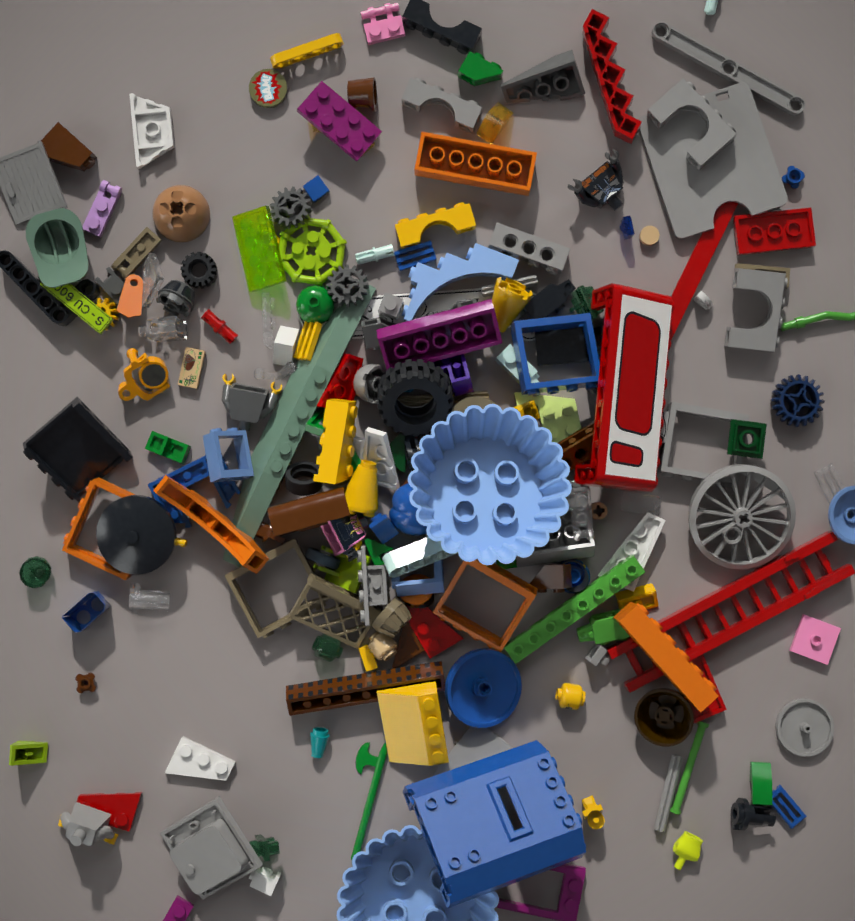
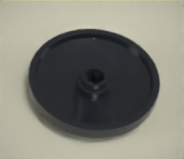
M129 495L111 503L100 516L96 530L97 544L105 560L117 570L133 575L150 573L162 566L173 553L177 538L176 526L169 511L160 502L143 495Z

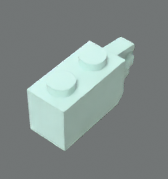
M509 344L496 357L495 361L520 385L514 347ZM527 361L531 383L539 382L537 380L540 377L537 374L538 371Z

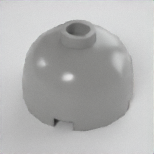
M368 364L356 372L353 388L361 400L378 404V385L382 375H386L387 370L382 365Z

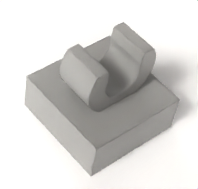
M595 644L585 657L595 666L599 662L607 666L611 661L604 656L608 650L599 644Z

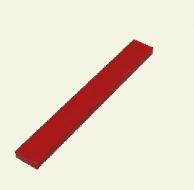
M737 202L724 203L716 210L713 218L714 229L701 233L671 294L675 307L671 318L673 327L670 331V341L738 205Z

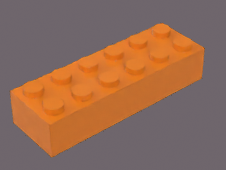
M421 132L414 171L415 176L529 196L537 152Z
M629 602L613 618L688 702L699 712H702L719 697L715 692L717 688L710 680L701 677L704 673L692 662H688L690 658L683 650H680L678 647L675 648L677 643L670 635L661 632L663 627L656 620L647 616L650 613L642 604Z

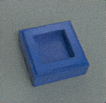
M319 175L303 185L304 190L314 203L330 192Z

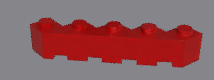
M591 9L583 25L582 34L614 136L632 145L641 128L642 121L626 114L633 102L634 95L618 88L625 76L626 69L611 62L617 50V43L603 36L609 25V17Z

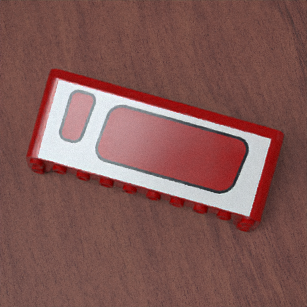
M613 283L592 290L591 310L598 311L605 308L591 461L590 464L575 466V483L583 486L637 492H652L657 487V468L660 465V458L658 456L662 445L660 434L664 424L662 418L665 407L664 392L667 387L666 371L669 367L668 351L671 347L669 339L670 331L673 327L671 318L675 307L671 296Z

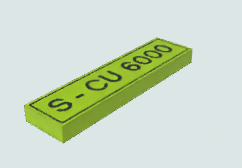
M42 282L40 283L42 287L101 335L114 320L71 284L49 288Z

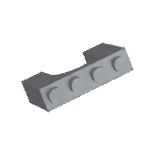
M683 78L648 109L647 116L659 129L675 115L685 111L695 112L704 119L707 133L686 155V158L700 171L735 139L736 131L730 123L726 124L721 113L717 109L713 110L708 105L709 101L703 95L700 96L695 91V86Z
M735 268L732 288L755 290L761 293L768 303V314L763 323L755 328L727 327L724 346L775 352V348H778L779 345L778 328H781L782 325L780 311L784 308L785 304L783 290L787 288L788 279L785 278L786 273Z

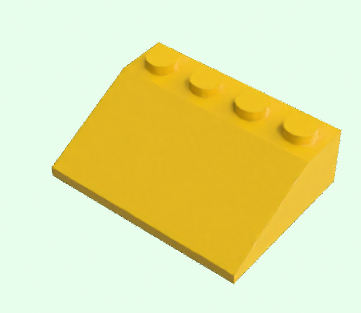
M436 681L377 691L389 762L426 766L449 763Z

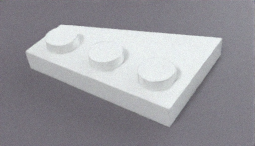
M183 736L165 773L226 781L236 761Z

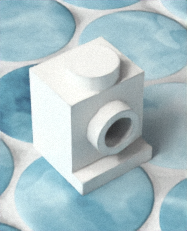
M267 867L258 868L251 872L248 878L252 880L250 887L271 896L281 873L277 872L275 875Z

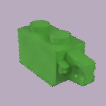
M622 609L592 615L589 618V624L576 628L579 642L594 641L595 644L605 645L613 640H627L630 636L613 618Z

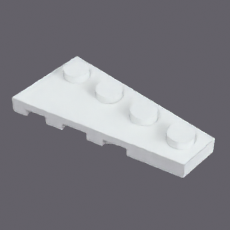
M646 512L597 576H602L631 554L634 555L644 569L665 520ZM640 576L624 588L634 592Z

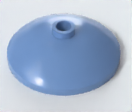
M848 486L841 489L833 497L828 510V519L833 533L843 542L854 545L855 486Z

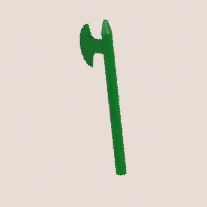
M370 742L363 744L356 755L355 763L359 774H362L363 768L366 765L374 766L375 771L351 860L362 849L387 756L386 743L382 746L378 757L369 753Z

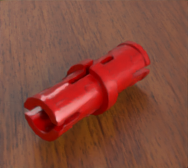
M210 309L201 317L202 320L214 329L213 331L216 334L221 335L229 344H232L238 337V334L232 331L226 325V322L219 319Z

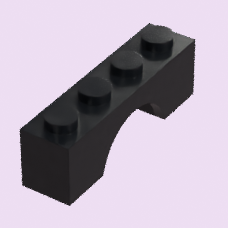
M410 0L402 16V22L406 28L410 30L416 29L427 38L431 39L433 37L444 46L455 47L458 52L467 55L470 51L474 52L482 34L481 27L466 20L455 27L438 25L430 15V4L423 0Z

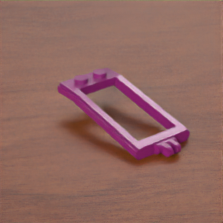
M564 864L551 869V871L564 873L557 910L499 898V903L495 908L557 921H576L586 868Z

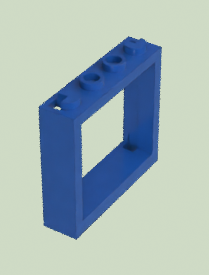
M590 313L513 322L510 329L522 395L538 396L543 392L556 394L560 390L574 392L578 388H586V390L597 388L600 362ZM583 327L592 376L531 383L522 333Z

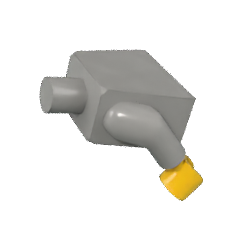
M78 802L75 803L72 814L69 812L61 814L58 826L67 830L65 837L70 839L71 844L74 846H80L81 844L93 846L97 841L103 839L105 842L114 845L119 835L114 833L111 827L108 826L111 818L110 813Z

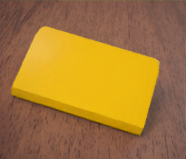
M652 583L635 587L634 592L627 589L615 593L619 609H623L629 602L642 604L646 609L659 606L657 593Z

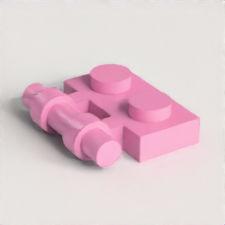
M386 3L382 7H370L366 11L360 12L362 20L370 18L371 22L363 24L368 45L406 36L401 15L393 17L392 12L399 11L398 3L391 5ZM386 14L387 19L376 21V16Z

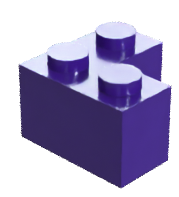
M464 354L433 362L434 367H441L443 373L448 375L455 396L474 392Z

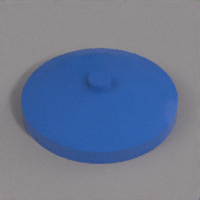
M489 648L475 649L461 656L451 667L445 682V698L451 712L463 723L476 728L492 727L508 718L515 710L522 690L521 676L515 663L505 654Z

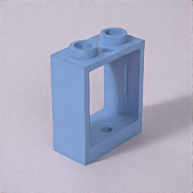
M221 428L211 429L209 434L203 436L210 482L239 481L254 476L246 430L229 428L226 431H222ZM219 439H234L239 469L224 470Z
M443 559L434 562V578L401 581V576L391 577L392 589H396L397 597L445 592Z

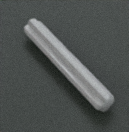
M676 754L671 755L654 829L658 832H665L679 776L682 757Z

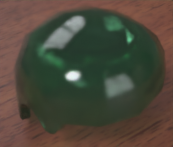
M39 556L28 558L20 568V580L25 586L30 588L44 586L52 573L50 563L45 558Z

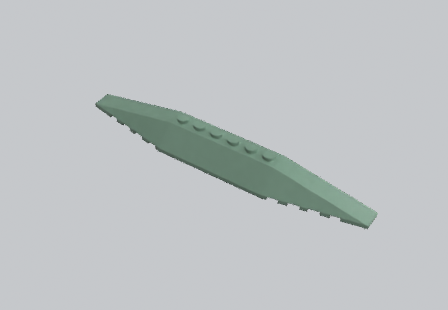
M371 285L366 289L368 295H362L364 301L357 300V306L353 303H350L348 308L346 303L338 306L320 331L311 361H297L252 453L251 461L254 476L243 480L232 523L253 540L268 512L267 508L271 506L283 482L285 471L291 465L292 459L306 433L304 431L305 424L315 414L318 408L317 404L346 352L376 291V288ZM225 548L223 560L238 567L242 566Z

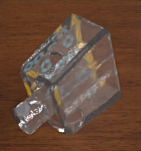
M176 316L146 319V325L138 327V334L140 337H147V339L156 342L188 340L187 321Z

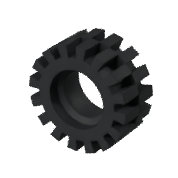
M192 252L190 256L187 255L185 257V261H182L181 275L190 286L204 289L205 286H211V282H215L214 278L218 275V269L215 261L208 254ZM197 263H202L206 266V274L202 277H195L192 274V268Z

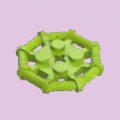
M305 218L304 225L298 223V228L291 225L290 229L287 228L280 232L276 262L280 263L290 276L291 282L323 286L322 284L328 280V276H333V270L338 272V266H341L342 269L344 268L343 260L347 241L342 238L332 225L331 220ZM308 226L322 227L320 232L308 230ZM302 227L304 233L294 239L291 235ZM327 231L335 242L330 244L324 235ZM288 241L293 243L292 253L286 255ZM315 247L316 255H307L308 248ZM337 248L336 261H333L330 257L331 251ZM293 259L299 266L296 272L288 261ZM327 264L332 266L325 273L320 275L319 271L323 267H325ZM303 270L315 272L316 277L302 275Z

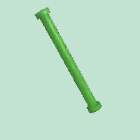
M702 721L697 722L698 728L673 806L670 809V812L681 815L680 808L705 730L709 727L708 723Z

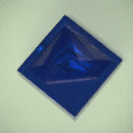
M630 216L623 217L621 220L620 230L623 232L624 240L631 239L635 234Z

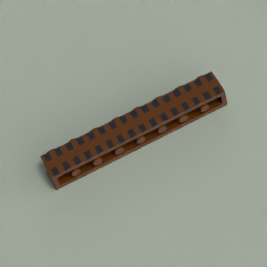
M442 661L286 686V703L289 716L378 702L377 691L436 681L437 692L445 691Z

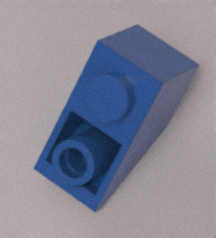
M379 513L370 519L372 523L369 527L382 544L399 534V531L387 514L382 515Z

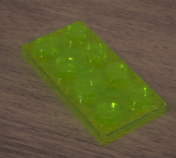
M265 205L233 216L232 219L249 292H255L287 282L269 206Z

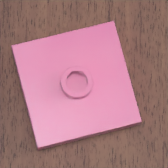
M802 614L789 651L828 665L841 628Z

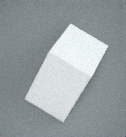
M280 326L274 341L273 364L287 367L293 366V356L300 329Z

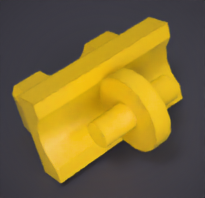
M593 795L582 799L585 809L582 811L584 820L587 819L588 825L592 829L602 828L605 819L601 814L603 813L601 804L596 805Z

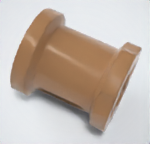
M601 502L592 503L588 508V514L594 520L604 519L608 513L607 506ZM597 505L599 509L602 508V512L599 513V516L593 513V510L596 509Z

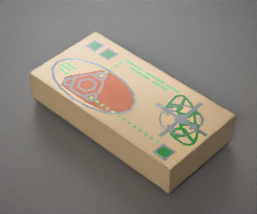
M189 347L185 348L178 380L179 386L198 389L206 351Z

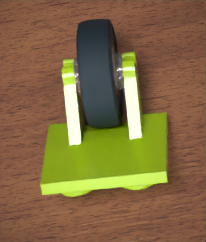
M322 545L320 550L312 547L307 549L305 557L315 562L314 568L326 572L325 580L352 593H357L361 582H358V570H361V562H357V558L348 562L349 559L346 554L343 555L341 553L335 557L331 555V553L334 554L332 549ZM367 555L366 566L369 565V562L371 560V557Z

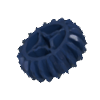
M798 374L794 378L793 375H790L788 380L785 378L781 380L782 384H776L775 387L779 391H772L776 398H771L770 401L776 402V405L771 408L772 410H778L775 413L776 417L782 415L780 418L781 422L787 419L788 426L794 424V427H799L800 423L802 426H807V421L813 423L814 418H819L820 415L817 411H823L819 404L825 403V400L819 397L823 396L824 393H818L817 390L820 389V385L814 387L815 380L813 379L808 382V376L801 378V375ZM790 386H799V389L794 394L785 393ZM806 391L810 394L811 401L807 399ZM799 397V398H800L799 400L801 401V403H800V404H796V402L794 401V398ZM784 401L789 404V412L785 408ZM801 407L809 408V411L804 416H796Z

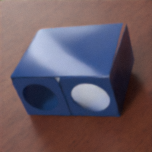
M99 591L91 592L63 616L67 617H62V619L74 632H81L110 608L111 605ZM98 597L104 604L103 610L95 611L92 608L91 603L94 598ZM82 610L90 614V621L86 624H81L77 621V614Z

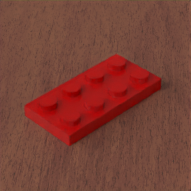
M811 207L765 212L752 217L751 214L733 217L737 256L816 246Z

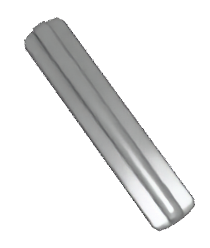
M536 275L514 279L525 285L526 288L538 285ZM495 284L482 286V296L493 295Z

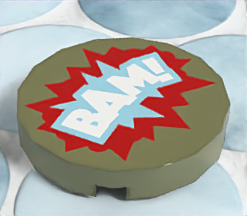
M262 69L251 78L249 93L258 106L275 108L287 96V83L283 75L278 71Z

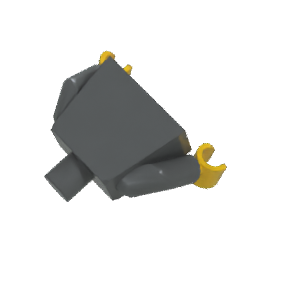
M226 374L222 377L226 383L223 386L222 402L227 412L230 413L231 419L239 420V430L250 431L251 423H258L260 419L266 418L274 409L278 398L277 394L282 391V384L278 390L273 388L275 382L271 383L272 392L269 393L270 389L235 383L236 378L233 374L230 381H227Z

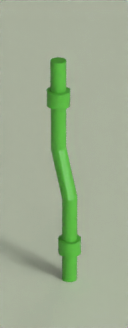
M825 311L807 317L800 316L794 318L793 321L782 323L780 330L800 329L807 324L825 319L852 321L855 320V312Z

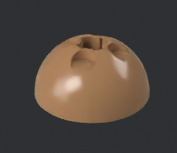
M175 185L162 191L156 198L152 212L153 221L157 230L165 238L174 242H189L199 237L207 228L210 220V208L205 197L195 188L186 185Z

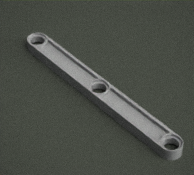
M659 22L653 27L652 37L658 43L733 84L747 83L753 95L789 115L797 116L805 109V101L800 96L671 25ZM657 28H664L666 35L663 37L656 34ZM724 65H731L733 72L731 74L725 73L723 70ZM791 102H798L800 110L794 111L791 108Z

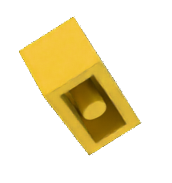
M369 644L358 648L366 672L378 668L376 658L368 648Z

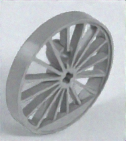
M749 464L729 465L707 476L695 490L688 510L689 529L699 550L714 563L731 569L754 568L776 557L790 540L796 520L794 500L785 483L772 472ZM738 472L746 476L741 503L734 473ZM727 475L731 476L737 507L718 482L719 479ZM753 479L759 485L747 501L750 481ZM716 483L734 509H731L705 492ZM764 486L771 490L769 494L752 505ZM776 494L785 501L782 504L755 510ZM704 495L730 512L698 508ZM787 508L786 520L754 516ZM697 512L729 516L696 524ZM742 515L745 516V518L739 519V516ZM753 520L784 524L785 527L781 536L778 537L753 522ZM727 522L705 539L700 540L697 529ZM752 524L777 539V542L767 550L750 525ZM746 527L764 551L763 554L755 558L751 557ZM736 530L734 537L727 538L728 531ZM721 534L723 537L722 541L714 553H711L704 545ZM743 534L748 559L735 561L738 542ZM726 543L733 544L729 560L718 557Z

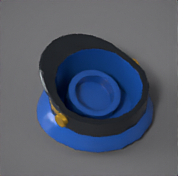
M578 559L566 560L560 563L571 564L572 588H566L565 592L575 594L583 591L590 582L588 567Z

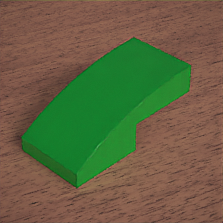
M152 431L145 449L185 464L191 446Z
M750 762L751 803L772 805L771 763Z

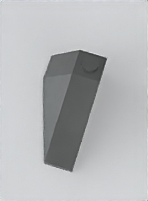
M573 50L555 55L500 85L506 103L530 102L531 100L540 99L542 101H549V99L569 100L585 94Z

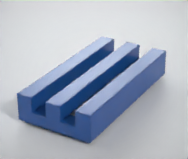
M431 240L394 252L399 271L412 268V266L416 267L417 262L425 264L437 260ZM426 247L429 248L427 250L399 258L400 255L407 254ZM431 254V257H427L405 265L401 264V262L411 260L423 255Z
M778 785L777 789L772 791V799L775 797L794 821L791 823L773 800L772 807H774L791 829L807 817L781 785ZM780 792L799 813L800 816L798 818L778 795Z

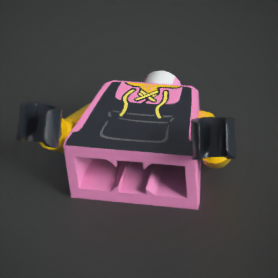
M356 513L350 514L346 517L328 521L329 524L321 526L335 557L341 553L343 555L346 554L349 559L348 562L358 557L357 550L362 545L361 540L366 536L363 529L368 527V521L365 517L358 519Z

